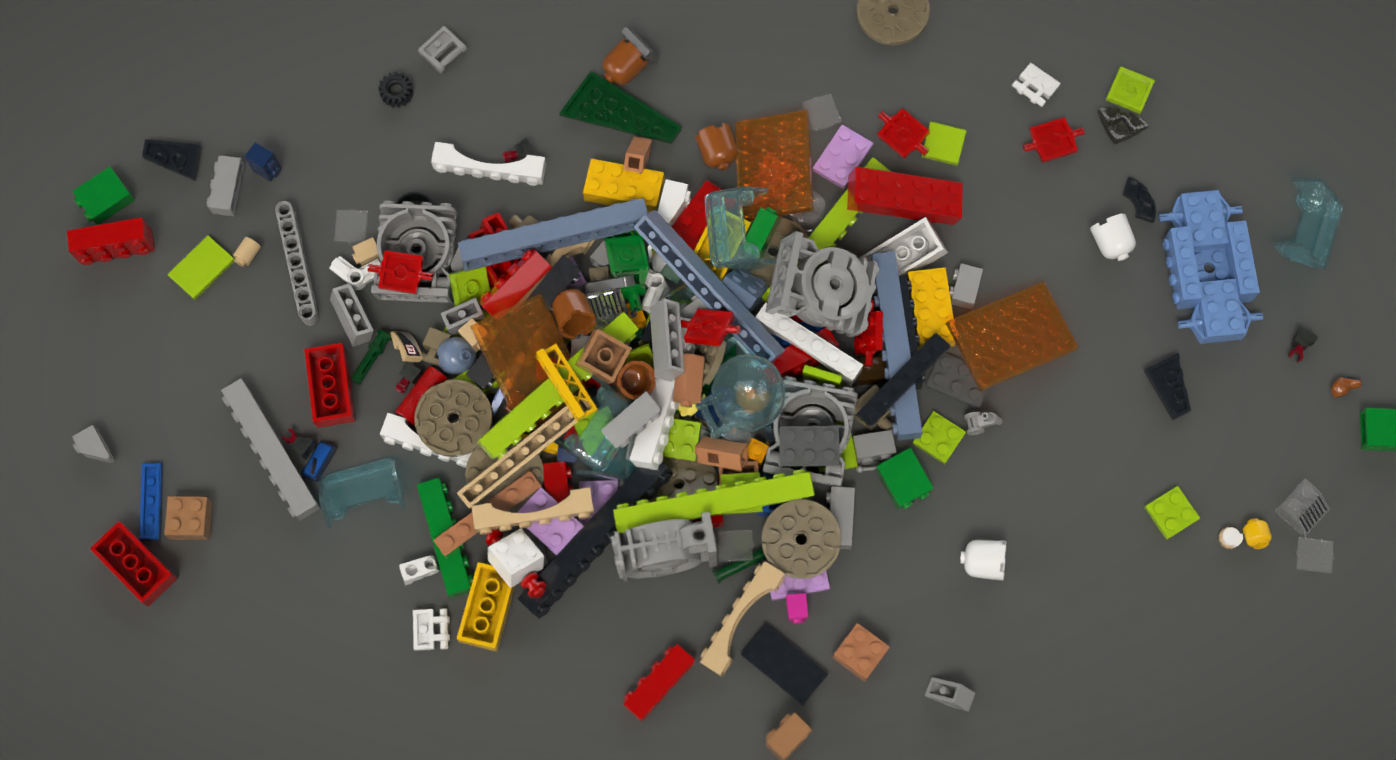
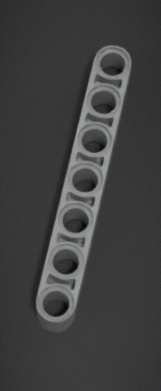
M281 201L276 205L275 211L296 306L303 323L312 326L318 322L319 314L297 216L289 202ZM284 210H289L287 214L282 215ZM288 227H293L291 231L286 232ZM294 243L297 244V246H296L295 248H293V249H290V248H289L292 244H294ZM295 261H301L299 265L293 266ZM299 278H305L302 283H297ZM303 295H309L306 300H301ZM313 312L311 317L305 318L306 313Z

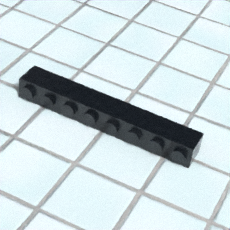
M562 255L465 376L482 390L485 387L489 389L496 381L493 378L497 372L502 373L508 366L506 363L508 358H514L520 351L518 346L521 342L526 344L531 338L532 334L530 331L534 327L538 329L544 322L543 315L546 312L550 314L553 311L552 305L556 296L568 290L566 287L570 282L574 285L581 275L578 272L581 269Z

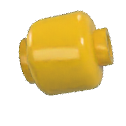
M1254 518L1249 520L1243 527V534L1247 545L1254 549H1262L1269 545L1272 535L1267 522Z

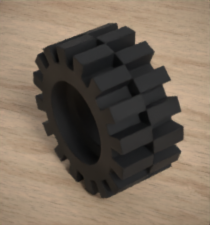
M394 72V75L388 73L389 77L383 76L384 81L380 80V85H378L382 101L387 106L391 105V108H395V105H397V108H401L400 104L406 106V101L410 102V97H413V88L408 77H404L403 73L398 75V72ZM394 85L403 87L402 92L398 95H391L389 89Z

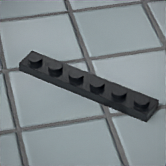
M900 275L901 295L912 357L918 351L917 346H920L919 335H915L917 319L912 315L914 300L910 299L909 293L912 292L911 281H907L906 275ZM925 374L915 383L916 390L922 388V384L925 382Z
M935 333L857 412L856 416L872 428L950 348V344Z

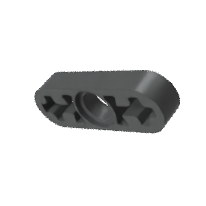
M633 275L584 283L583 288L584 293H592L635 285Z

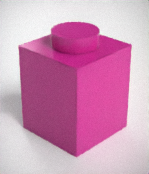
M806 593L786 595L788 622H793V624L805 623L804 620H808Z

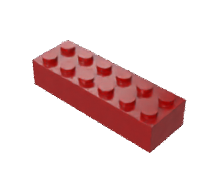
M855 167L848 174L847 210L913 220H921L926 217L930 222L955 225L962 218L963 183Z

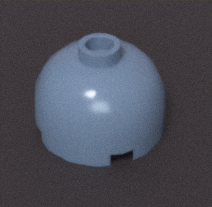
M462 337L445 339L437 350V356L439 355L440 361L438 362L439 366L450 375H461L469 370L476 361V352Z

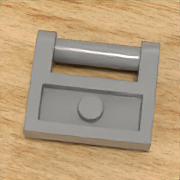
M443 26L418 49V52L439 73H442L452 60L461 52L464 53L467 50V47ZM454 44L456 48L438 62L437 59Z

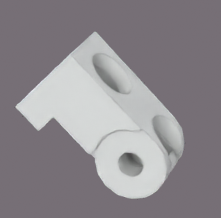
M434 556L423 557L399 565L405 586L439 572Z

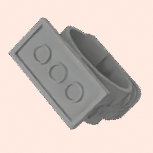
M383 201V204L379 206L381 212L378 219L380 226L378 227L379 234L377 238V252L380 262H382L384 251L386 250L423 256V271L431 268L437 260L439 263L427 272L434 273L433 281L421 279L417 295L379 289V273H374V285H372L371 293L378 300L453 303L448 271L454 257L455 229L457 228L456 218L458 215L456 209L448 203L433 206L432 203L428 202L414 205L413 202L407 201L402 202V204H395L393 201ZM412 228H427L433 231L439 237V239L445 241V243H438L435 237L426 230ZM399 237H400V239H399L398 241L390 240V239H395V238H399ZM417 246H421V252L418 254H414V248ZM431 284H432V288H431V289H429V288H420V287L428 286V285H431Z
M796 231L780 241L765 312L769 314L779 313L788 317L797 315L809 325L826 327L830 331L835 329L836 333H846L848 337L857 336L866 331L868 327V313L872 308L871 298L876 288L874 284L875 278L879 273L878 263L873 260L868 262L865 257L857 258L855 254L841 248L829 247L818 250L813 240L804 238L803 233ZM824 261H827V262H828V264H825V265L819 267V268L814 272L815 268H816L821 262H824ZM830 282L833 284L834 289L830 287ZM851 295H853L852 301L846 307L839 309V306L848 302Z
M785 377L784 380H780L773 420V434L776 444L767 450L763 472L775 475L785 473V476L793 475V471H797L780 466V452L774 451L780 447L779 427L808 426L811 423L817 426H839V461L841 463H839V466H826L824 476L810 472L811 482L842 487L846 464L840 455L845 450L850 439L858 393H855L854 389L849 387H843L840 390L835 389V385L823 383V386H817L814 381L804 380V383L797 382L796 378ZM807 404H818L830 410L835 419L844 422L845 426L834 424L831 416L819 407L803 408L794 417L783 414L785 412L794 413L798 408ZM802 466V468H801L800 470L804 469V471H805V473H806V472H807V466Z
M701 513L702 521L696 523L690 520H668L626 529L621 535H619L618 531H615V536H611L619 579L623 578L624 582L628 581L627 577L637 580L640 578L671 575L692 569L705 561H708L709 568L717 567V549L710 513Z

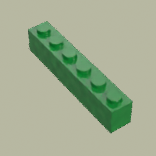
M440 478L417 484L447 595L451 599L470 592L473 577L472 574L468 575L466 567H469L466 555H462L461 551L464 545L461 544L444 556L433 541L457 523L456 519H452L450 513L454 512L452 503L446 499L445 494H448L446 483H442Z

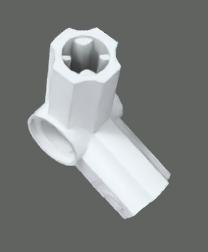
M341 256L335 258L331 263L330 270L348 284L350 283L354 290H361L367 283L374 280L375 272H368V264L355 268ZM376 259L368 264L380 265V262ZM355 277H361L358 282H352Z
M649 268L645 282L648 290L641 305L642 310L650 313V307L663 299L670 291V286L660 273H656Z

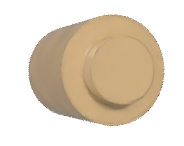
M245 237L233 254L234 262L242 267L244 265L249 266L261 246L254 240Z

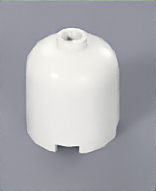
M1126 214L1112 216L1106 219L1107 223L1101 226L1097 223L1090 228L1102 255L1107 259L1117 258L1118 261H1122L1129 257L1128 253L1132 252L1136 246L1135 237Z
M973 540L969 542L965 552L961 551V563L964 564L966 573L971 577L1004 581L1006 541Z

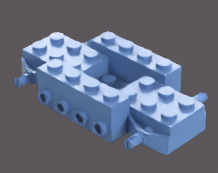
M1219 190L1181 194L1180 197H1177L1172 212L1159 214V222L1170 221L1175 227L1171 228L1163 239V249L1167 251L1166 266L1170 268L1169 283L1170 286H1173L1174 290L1172 293L1173 303L1176 304L1177 310L1194 308L1191 319L1178 321V328L1192 329L1200 344L1242 340L1252 321L1263 320L1262 312L1251 314L1243 305V303L1252 302L1260 293L1247 223L1246 221L1228 222L1231 214L1243 213L1242 206H1229L1220 195ZM1204 266H1212L1214 272H1206Z

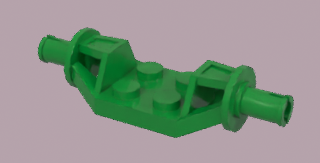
M636 230L605 237L604 243L611 277L634 276L635 285L619 288L620 297L629 299L631 312H635V308L639 312L642 310L640 296L646 292L645 282L649 271L643 237Z

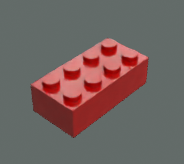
M708 180L705 181L672 226L675 232L693 251L717 206L732 214L737 209V199Z
M142 217L67 231L69 252L82 265H91L97 261L109 262L114 258L125 259L136 254L147 255L149 252L155 251L153 230Z
M343 343L304 349L312 419L315 426L321 428L356 422L347 349Z
M120 521L90 548L140 602L148 607L178 579Z

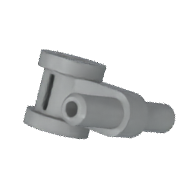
M971 412L964 415V419L968 424V435L984 433L985 427L995 424L1001 425L1003 422L997 414L992 412H983L982 415L981 412Z

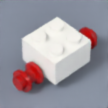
M497 529L487 534L485 542L489 545L488 561L511 588L521 582L522 588L529 589L528 595L531 598L542 596L545 592L546 584L543 581H537L539 577L537 572L543 569L544 555L526 533L519 529L502 538L503 532Z

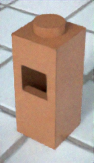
M639 137L633 138L626 151L624 170L637 173L643 172L650 158L652 140Z
M688 353L683 354L685 373L675 378L673 402L680 403L681 407L690 408L692 404H700L705 357Z
M703 436L701 441L695 446V454L700 464L741 471L748 461V449L745 443Z

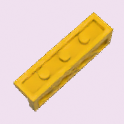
M557 344L546 350L542 348L536 352L537 360L577 422L598 410ZM555 350L559 357L558 362L553 363L547 354ZM558 367L567 369L569 372L568 380L562 379L558 372ZM569 384L576 385L579 388L578 396H574L568 388ZM579 400L588 402L591 409L584 413L579 405Z

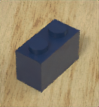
M256 142L244 157L253 172L270 182L281 171V166L274 153Z

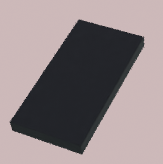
M767 624L741 653L742 657L802 706L828 676L825 671Z

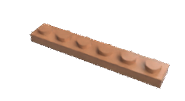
M529 471L484 504L492 503L493 508L507 512L542 486L531 471ZM470 513L433 540L444 556L478 533L474 528L473 514Z

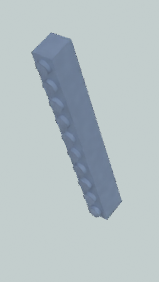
M644 198L632 199L629 202L615 203L604 208H595L591 211L578 212L574 215L558 217L554 220L540 221L529 226L524 225L512 230H503L500 233L486 234L475 239H466L458 242L464 269L469 271L521 258L527 250L531 251L534 249L538 253H543L636 230L634 226L648 212Z
M656 210L645 214L634 226L636 231L709 310L733 312L734 319L731 325L740 326L739 334H731L763 368L774 363L786 351Z
M895 251L872 254L871 259L876 261L879 266V273L874 283L876 285V296L873 299L874 307H878V311L883 312L882 343L884 350H881L882 361H886L887 368H884L885 380H890L911 358ZM915 384L890 409V416H894L895 423H892L893 435L897 434V441L921 438L922 435Z

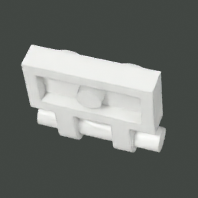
M1030 63L1019 77L1024 83L1021 84L1016 80L1012 85L1019 94H1024L1031 99L1032 103H1037L1043 107L1046 100L1041 97L1044 96L1049 100L1060 86V83ZM1030 86L1031 88H1033V89L1036 90L1037 92L1034 93L1033 91H1031L1030 89H1028V87Z
M433 609L413 610L415 651L435 650V642L438 641L440 642V649H448V641H450L448 624L450 623V617L448 616L447 609H440L439 617H434ZM434 624H440V634L434 635Z

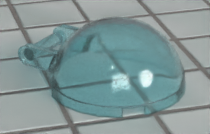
M752 354L738 355L720 366L717 373L713 376L715 379L711 388L712 394L702 399L700 404H695L697 410L701 411L711 431L710 436L712 439L719 438L731 430L742 433L755 432L769 426L780 415L786 397L785 383L775 365L766 358ZM712 403L716 414L725 424L720 428H717L707 408Z

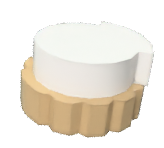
M1226 527L1218 535V541L1226 549H1233L1239 546L1243 540V534H1240L1234 527Z

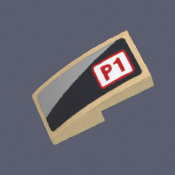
M392 331L390 333L394 348L400 350L402 361L420 362L423 357L419 346L409 332Z

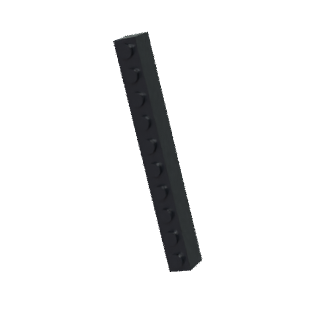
M663 462L659 464L658 470L639 467L539 575L537 581H543L546 584L544 594L538 598H531L528 595L529 589L527 588L518 597V600L539 619L549 612L550 607L563 597L564 592L576 583L577 578L589 569L595 558L601 556L607 545L612 542L611 536H615L614 532L617 531L613 512L614 509H617V505L628 503L630 507L637 505V501L647 499L649 501L657 495L658 490L664 484L670 481L674 473Z

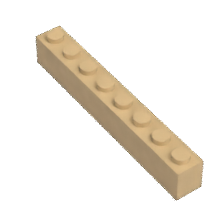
M579 400V405L584 413L591 409L588 402ZM565 406L457 492L466 506L470 509L471 506H474L578 423L568 407Z

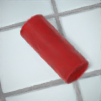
M428 366L422 377L419 378L402 403L399 404L395 413L400 417L406 418L408 423L414 426L415 410L420 398L432 386L443 383L448 378L434 367Z

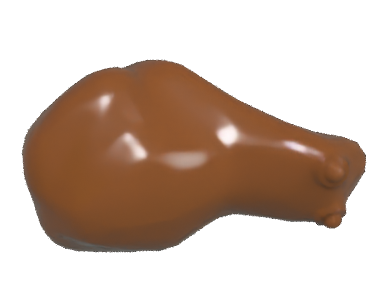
M1338 378L1331 387V394L1335 398L1342 397L1348 394L1351 389L1361 388L1362 380Z

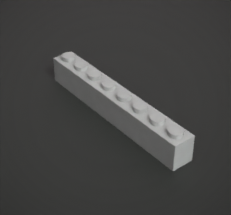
M242 378L222 389L221 391L224 394L221 397L227 407L231 406L233 409L231 415L236 423L240 421L243 426L240 430L245 438L249 437L252 441L249 445L255 454L259 453L261 456L259 462L264 470L268 468L271 473L268 477L274 486L278 485L280 488L278 494L283 502L287 500L290 505L287 509L293 518L297 517L301 521L321 509Z

